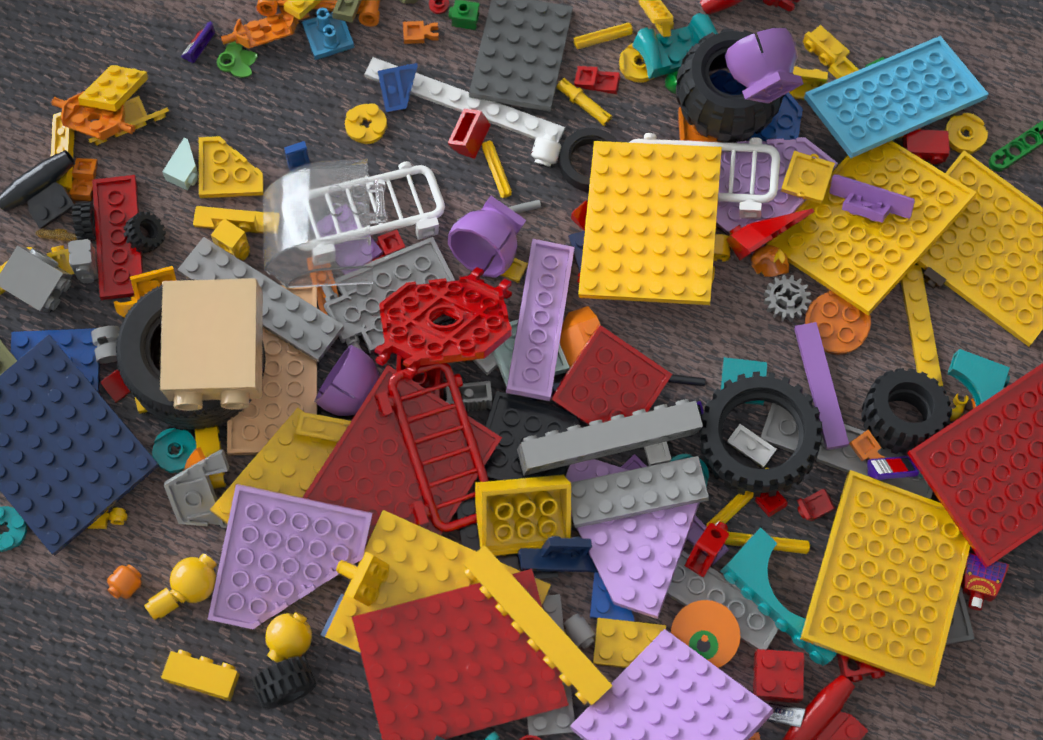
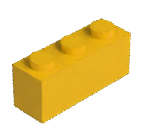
M178 650V653L170 652L161 676L165 682L231 701L240 676L235 671L236 667L226 663H222V666L213 664L214 661L212 659L202 656L200 659L192 658L191 653L183 650Z

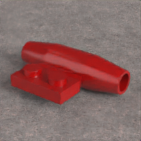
M838 676L823 688L805 707L801 727L790 726L782 740H861L868 730L851 714L841 712V709L855 688L854 684L845 676Z

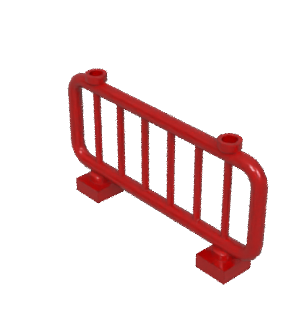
M448 363L422 365L419 367L417 374L433 369H441L445 374L447 382L400 397L397 383L407 378L404 376V371L408 368L394 373L388 383L390 395L387 396L386 391L377 393L374 397L381 418L391 415L393 413L392 409L395 408L426 504H423L422 500L410 504L416 525L429 522L428 517H430L433 525L438 530L450 532L477 523V514L445 523L441 521L437 510L475 497V492L436 505L430 489L431 487L476 472L480 482L489 481L459 391V387L463 386L460 374L454 375ZM449 386L454 401L453 404L407 418L402 404L403 400ZM456 408L461 425L414 440L409 422ZM463 429L468 447L421 462L416 444ZM467 451L471 452L475 465L474 469L428 483L423 468L424 465Z

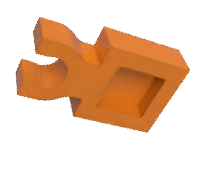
M423 21L403 22L404 44L425 43L424 38L433 41L439 40L438 33L431 32L438 30V23H430L424 26Z
M869 429L849 442L861 461L885 458L877 452L881 449V446Z

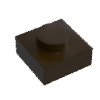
M930 267L923 273V277L926 278L924 282L933 289L935 287L941 289L946 281L944 277Z

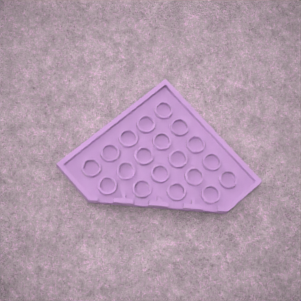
M805 137L796 138L795 140L770 139L762 142V144L775 147L780 154L779 183L776 197L768 203H762L761 219L740 218V202L718 201L716 225L730 236L729 231L738 225H741L743 228L750 223L794 213L805 200L781 192V187L794 151L807 155L816 154L820 159L835 163L833 170L837 167L838 163ZM740 141V142H737V143H748V144H749V141ZM722 151L719 193H728L732 151ZM736 152L733 193L750 194L753 152ZM757 152L754 194L765 195L769 192L772 157L768 153Z
M592 459L571 464L566 478L571 483L628 470ZM700 502L576 528L582 539H591L592 548L588 553L614 605L658 619Z
M236 484L208 620L254 629L323 583L337 576L339 573L336 572V567L341 560L351 564L359 562L363 559L373 513Z
M664 629L611 683L613 686L593 705H590L570 726L571 730L583 740H749L773 714V708Z

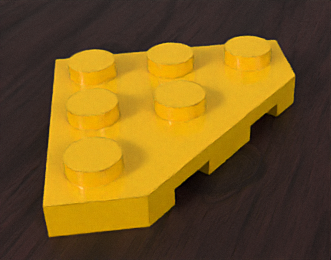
M220 136L199 137L200 198L264 195L263 172L251 165L237 150L232 149Z

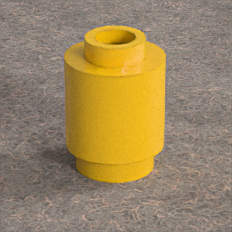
M166 587L148 599L149 602L144 605L154 620L163 618L179 607L178 600L173 597L174 591L172 589L169 591Z

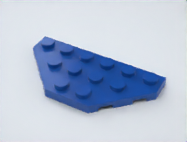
M719 69L709 76L714 87L725 94L740 95L743 94L742 91L747 89L746 86L735 80L732 74L727 73L728 71ZM789 92L786 93L779 112L773 117L772 122L761 132L754 133L751 138H760L762 142L770 139L795 140L799 138L802 107Z

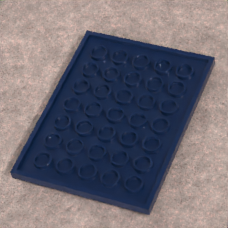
M47 335L0 375V491L49 552L55 556L160 465L50 335Z

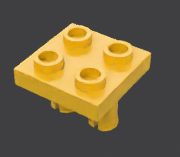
M368 552L365 553L359 567L341 560L336 567V572L352 580L345 595L369 607L371 602H374L377 598L381 582L388 575L389 564Z

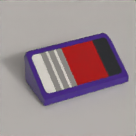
M211 21L199 30L182 54V58L191 63L197 60L215 34Z
M908 456L869 459L867 461L868 476L877 480L916 477L919 475V471Z

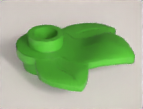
M234 41L228 44L225 52L219 55L217 66L221 71L231 72L235 77H249L252 75L249 66L256 61L258 54L242 50V45L236 44ZM226 60L231 61L230 64H224Z

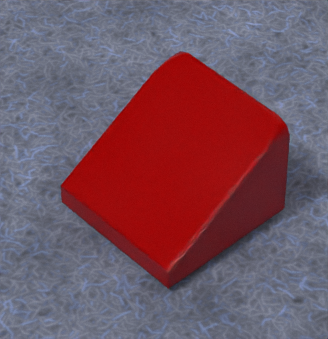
M587 200L571 214V220L583 231H585Z
M118 369L100 382L115 403L130 393Z

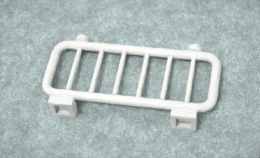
M646 133L644 134V139H634L629 142L722 147V151H732L728 193H718V201L740 202V218L761 219L762 203L772 201L777 195L780 154L775 147L762 144V139L751 138L749 144L658 140L656 134ZM736 152H753L750 194L733 193ZM757 152L768 153L772 157L769 192L765 195L754 194Z
M403 162L398 166L399 170L313 191H310L307 186H302L296 190L297 194L288 197L282 206L292 241L301 250H312V259L316 266L336 261L334 244L415 224V233L418 240L437 235L439 231L437 218L444 213L445 203L434 173L426 166H411L410 162ZM424 174L426 176L437 206L434 211L423 212L411 175ZM407 177L420 213L419 215L403 218L390 180ZM382 182L387 183L399 220L387 223L382 222L370 185ZM366 187L379 225L362 229L349 190ZM346 192L358 230L342 234L329 195ZM325 196L338 235L321 239L308 200ZM305 203L317 240L310 242L301 240L291 211L293 204Z

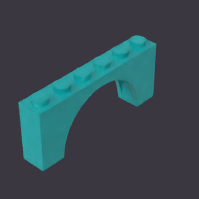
M959 349L953 355L947 375L954 377L968 389L977 407L1007 387L1010 381V375H1008L1010 367ZM919 471V475H917V477L924 479V477Z
M760 528L721 569V572L729 583L735 584L741 590V594L746 599L752 600L758 606V610L763 615L769 616L779 630L786 632L796 646L808 652L812 661L824 666L837 653L800 639L806 618L799 617L787 610L775 597L768 579V562L777 542Z

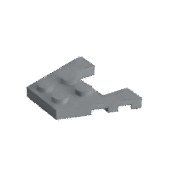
M223 449L165 481L164 488L178 524L197 526L213 524L220 525L221 528H227V524L210 511L218 499L209 475L229 470V464Z

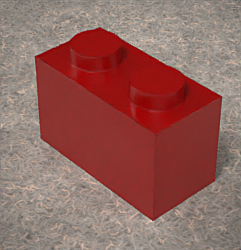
M914 130L903 136V148L924 161H930L932 164H941L946 161L950 154L949 132L941 130Z

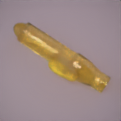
M39 229L35 232L39 238L61 241L77 240L75 234L69 233L64 229H55L54 231Z

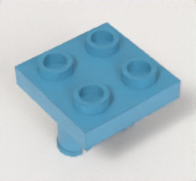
M326 8L318 9L316 12L317 17L302 22L315 60L354 48L346 22L333 19L332 13H328Z

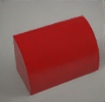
M464 108L448 144L457 153L475 159L491 124L482 111Z

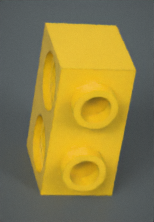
M223 219L211 234L213 243L244 261L250 253L246 233L226 219Z

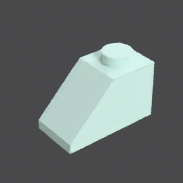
M186 138L182 140L162 171L165 180L185 190H188L191 185L194 186L199 177L191 147Z

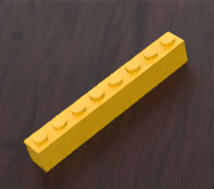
M485 545L464 563L467 569L463 572L472 582L476 579L482 585L480 588L481 592L488 599L493 597L498 604L495 607L504 617L508 614L514 620L511 625L520 634L522 632L526 633L530 638L527 641L536 652L540 649L546 655L543 660L552 670L556 667L562 673L559 678L568 687L571 684L578 691L575 695L584 705L587 702L593 705L613 686Z

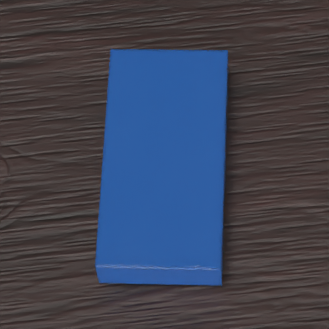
M305 141L284 147L290 172L310 166Z

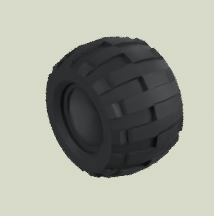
M733 28L723 29L718 34L712 32L692 46L682 60L677 75V101L681 105L682 114L690 125H695L698 133L706 138L712 136L718 138L717 141L728 142L729 139H737L738 142L751 138L754 133L757 134L772 122L773 117L779 112L784 95L770 103L746 100L743 94L728 95L719 91L710 80V72L718 69H728L725 58L728 48L740 39L753 34L752 32L746 30L738 32L734 31ZM756 38L761 53H764V52H763V49H762V46H761V43H760V40H759L758 38Z

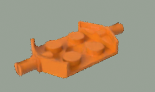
M279 6L281 13L258 21L254 20L242 25L241 20L238 19L234 32L221 36L223 45L235 41L236 44L239 43L248 49L293 35L297 24H299V19L285 11L283 6ZM309 12L300 20L310 17Z
M83 92L65 101L57 97L52 99V106L62 108L61 121L62 125L100 140H106L121 131L133 134L135 131L134 125L124 122V105L116 112L79 105L78 97Z

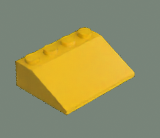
M564 475L475 483V505L480 549L485 545L494 556L516 554L520 548L541 549L547 539L553 536L571 538V483Z

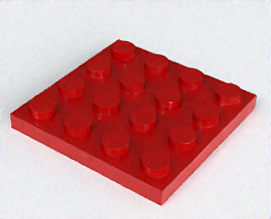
M598 325L550 399L588 425L596 420H602L604 423L611 421V417L623 414L625 418L632 416V413L638 410L645 409L648 412L672 374L603 326Z

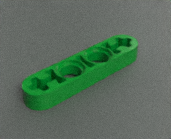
M1043 121L994 152L989 159L990 168L996 172L1004 171L1043 145V134L1042 136L1039 134L1043 130ZM1033 137L1036 144H1028L1025 138ZM1011 147L1019 149L1020 155H1012L1009 149ZM1006 155L1007 158L1004 159L1002 164L995 163L996 159L1000 160Z

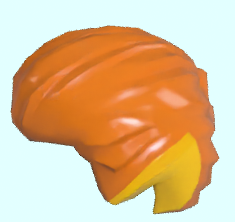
M767 245L755 250L752 254L751 266L757 274L762 272L764 277H774L789 273L787 255L779 247Z

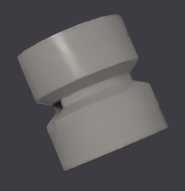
M104 326L91 332L93 345L97 346L94 350L97 363L106 364L117 361L116 342L120 329L119 326Z

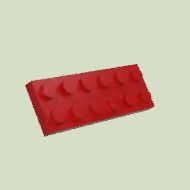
M128 175L93 179L100 299L133 297L135 295L130 277L143 273L142 251L137 252V248L132 249L130 247L132 244L126 242L128 238L124 237L126 232L124 231V226H126L125 223L139 213L136 176Z

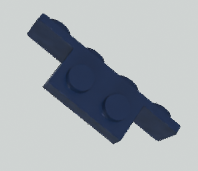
M553 536L547 539L541 549L520 548L518 551L522 571L532 569L533 571L598 572L588 553L592 548L591 539Z

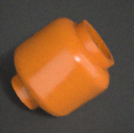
M129 564L127 566L120 565L107 578V583L110 587L108 592L116 599L119 597L124 599L130 598L142 584L141 574Z

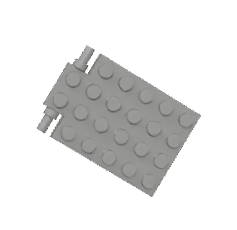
M431 237L336 276L335 282L342 294L340 297H338L337 293L333 292L328 281L322 283L321 287L326 295L324 308L328 316L344 325L345 329L338 336L341 343L346 342L348 347L352 345L361 349L358 336L362 335L371 354L375 352L377 346L384 343L379 304L407 282L416 281V285L429 284V280L446 278L447 282L455 281L434 238ZM442 314L433 323L439 324L452 319V317Z

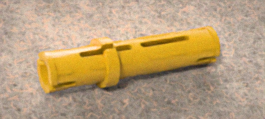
M563 78L558 83L556 88L570 98L569 101L579 105L603 126L611 120L612 115L587 97L581 88L575 87L566 78Z

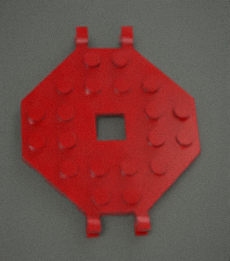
M476 267L470 275L459 277L458 281L447 282L446 278L429 280V284L416 285V281L405 283L379 304L384 343L375 348V352L380 354L375 359L376 363L383 366L388 362L391 353H395L405 358L403 365L408 367V369L404 371V376L412 379L422 365L485 359L512 336V328L504 298L508 299L512 296V292L507 290L512 285V282L504 279L496 288L485 284L483 279H480V276L484 274V270ZM442 314L457 320L454 324L447 326L433 323Z

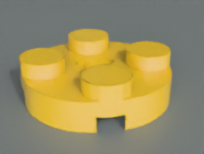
M631 43L620 54L619 68L626 79L633 82H647L651 79L648 77L646 64L642 66L635 64L637 59H641L642 62L645 61L641 53L634 49L633 43Z
M362 104L347 112L345 128L351 139L361 144H371L381 139L387 128V120L384 112L376 104ZM363 120L372 122L369 124V128H365V126H360V124L363 123Z
M971 113L953 116L945 127V131L949 132V146L959 153L966 151L968 154H973L980 150L988 136L983 120ZM968 130L970 137L963 136L961 131Z

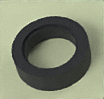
M584 128L572 133L564 141L560 151L559 163L564 179L574 188L589 192L590 177L582 175L574 169L571 163L573 152L583 145H594V141L618 142L612 134L598 128Z

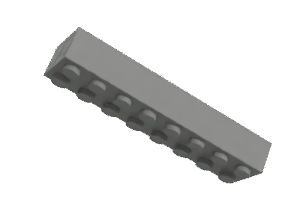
M688 399L677 401L676 405L671 407L663 404L654 407V410L650 412L642 409L633 412L632 416L625 418L622 414L611 417V421L604 423L602 420H596L583 428L580 425L568 427V431L562 433L554 430L545 433V437L537 438L536 435L526 437L517 449L523 476L695 435L703 427L696 401L689 402Z

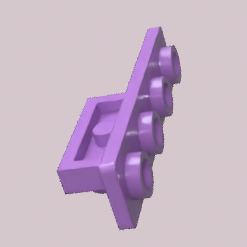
M834 174L832 177L829 193L845 198L842 210L848 211L850 214L860 215L872 221L882 223L889 213L908 219L912 216L915 203L914 198Z

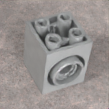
M17 246L0 273V287L37 310L50 312L51 309L54 311L59 305L61 293L63 291L66 292L70 287L72 275L59 268V263L34 248L30 250Z

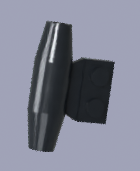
M64 150L42 160L13 180L0 193V208L7 212L28 202V211L40 229L71 210L75 201L66 187L57 182L75 165L72 156Z

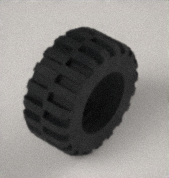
M897 368L895 372L889 370L884 375H880L872 384L861 408L863 410L861 418L865 422L863 425L865 430L869 429L883 449L888 448L891 450V453L898 454V452H901L903 456H909L907 452L949 425L952 415V408L949 407L951 401L949 396H945L946 390L943 386L940 387L938 385V381L935 378L927 377L928 374L925 372L918 373L916 369L909 368L908 371H904V368ZM904 401L910 403L920 411L924 421L910 423L898 418L890 409L889 402Z

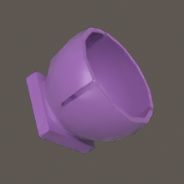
M771 28L757 32L764 53H761L754 33L740 39L728 48L725 55L727 67L733 78L747 87V89L742 91L746 100L770 103L803 85L801 76L793 74L798 54L796 42L786 28Z
M490 196L482 210L469 212L452 226L448 234V245L454 257L467 269L473 271L478 267L484 270V277L496 278L511 267L517 252L516 236L526 220L493 196ZM493 256H495L494 259L492 260V262H491L489 268L486 270V268H487V266L489 265L491 259L493 258Z
M350 345L326 377L314 402L325 411L337 416L356 415L380 377L374 360L361 349Z

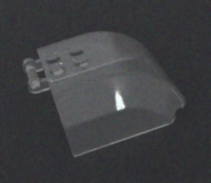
M368 158L324 160L306 163L277 179L265 191L263 195L264 270L278 278L280 283L286 288L374 283L370 224L384 223L388 220L384 201L386 182L382 179L368 182ZM369 192H375V213H370Z

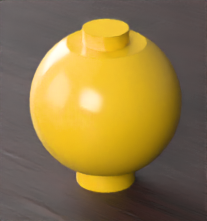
M202 554L199 558L188 557L178 562L170 575V586L174 591L173 597L181 603L185 601L188 603H198L207 599L214 591L216 582L214 568L217 563L206 554Z
M295 612L294 615L285 613L277 616L270 622L265 635L266 644L270 649L267 656L278 663L289 658L301 657L306 653L312 641V631L306 622L307 618L298 612Z

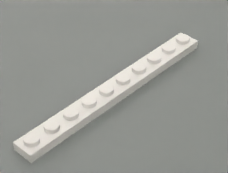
M373 57L365 72V77L380 82L379 70L398 66ZM418 73L415 74L410 93L412 95L462 112L464 108L482 111L489 123L535 140L539 137L544 138V135L547 134L556 137V142L559 143L564 133L565 127L497 102L470 98L467 91Z

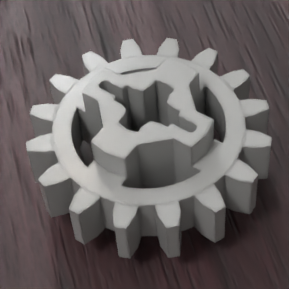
M782 275L781 280L775 277L773 284L769 283L767 286L768 290L764 292V296L767 297L764 300V304L769 305L767 312L774 311L773 317L776 318L779 315L781 316V321L788 317L789 321L792 322L794 316L800 319L802 313L806 314L807 307L811 304V300H809L811 292H805L808 285L802 286V279L794 281L793 275H791L790 279H786L785 275ZM778 288H780V292H776V294L773 295L774 292H775ZM801 302L800 306L795 309V304Z

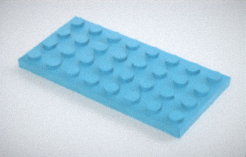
M939 36L805 92L804 99L848 156L853 158L987 99L988 92L944 39Z

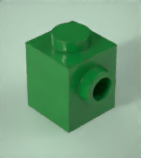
M455 0L454 7H450L448 19H452V26L476 30L480 13L479 3Z

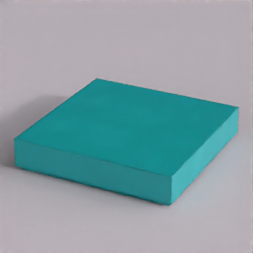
M724 357L721 390L724 388V382L730 379L734 383L737 381L738 375L745 374V377L749 378L752 377L753 372L760 371V376L766 377L767 362ZM764 401L746 402V404L764 405Z

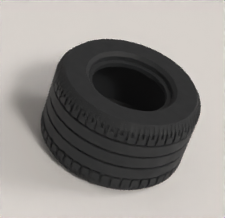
M163 284L144 294L143 297L137 300V303H134L131 310L126 314V318L123 319L116 342L117 366L122 380L129 391L151 415L166 424L178 428L204 429L205 427H214V425L217 426L224 421L230 420L232 417L234 418L239 412L243 411V409L221 407V400H202V409L183 411L174 408V401H169L160 390L161 373L154 365L155 355L162 336ZM262 340V380H263V376H264L263 373L265 372L266 356H265L264 343H263V340Z

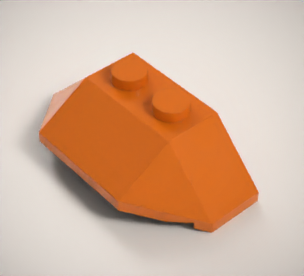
M589 306L569 312L562 323L559 343L570 368L597 326L601 325L598 317Z

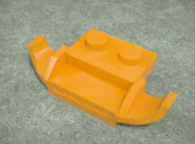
M173 266L131 276L130 280L135 296L131 297V301L128 302L115 301V310L120 316L125 317L134 303H137V300L143 297L144 294L152 291L157 286L160 287L163 281H177Z

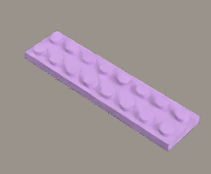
M532 239L506 393L550 401L575 247Z

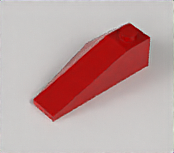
M811 208L750 223L743 228L741 225H738L729 231L731 235L726 241L738 259L742 260L814 213V210Z

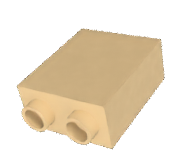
M257 279L163 281L160 390L169 401H174V408L183 411L202 409V400H221V407L245 409L249 407V399H262L263 292Z

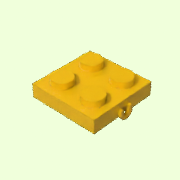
M794 151L781 187V192L822 204L835 163L820 159L816 154L807 155Z

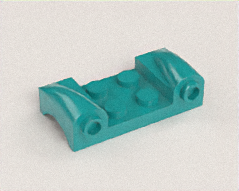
M698 13L692 17L688 26L671 30V36L662 37L661 34H656L654 29L642 28L638 31L632 46L641 53L646 64L648 77L651 79L678 71L683 58L692 46L697 44L704 36L712 32L718 34L707 14Z

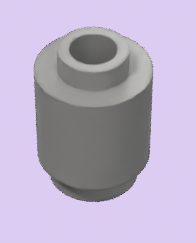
M578 613L563 623L566 628L565 632L578 648L582 646L583 649H586L595 642L593 638L596 634L584 617H580Z

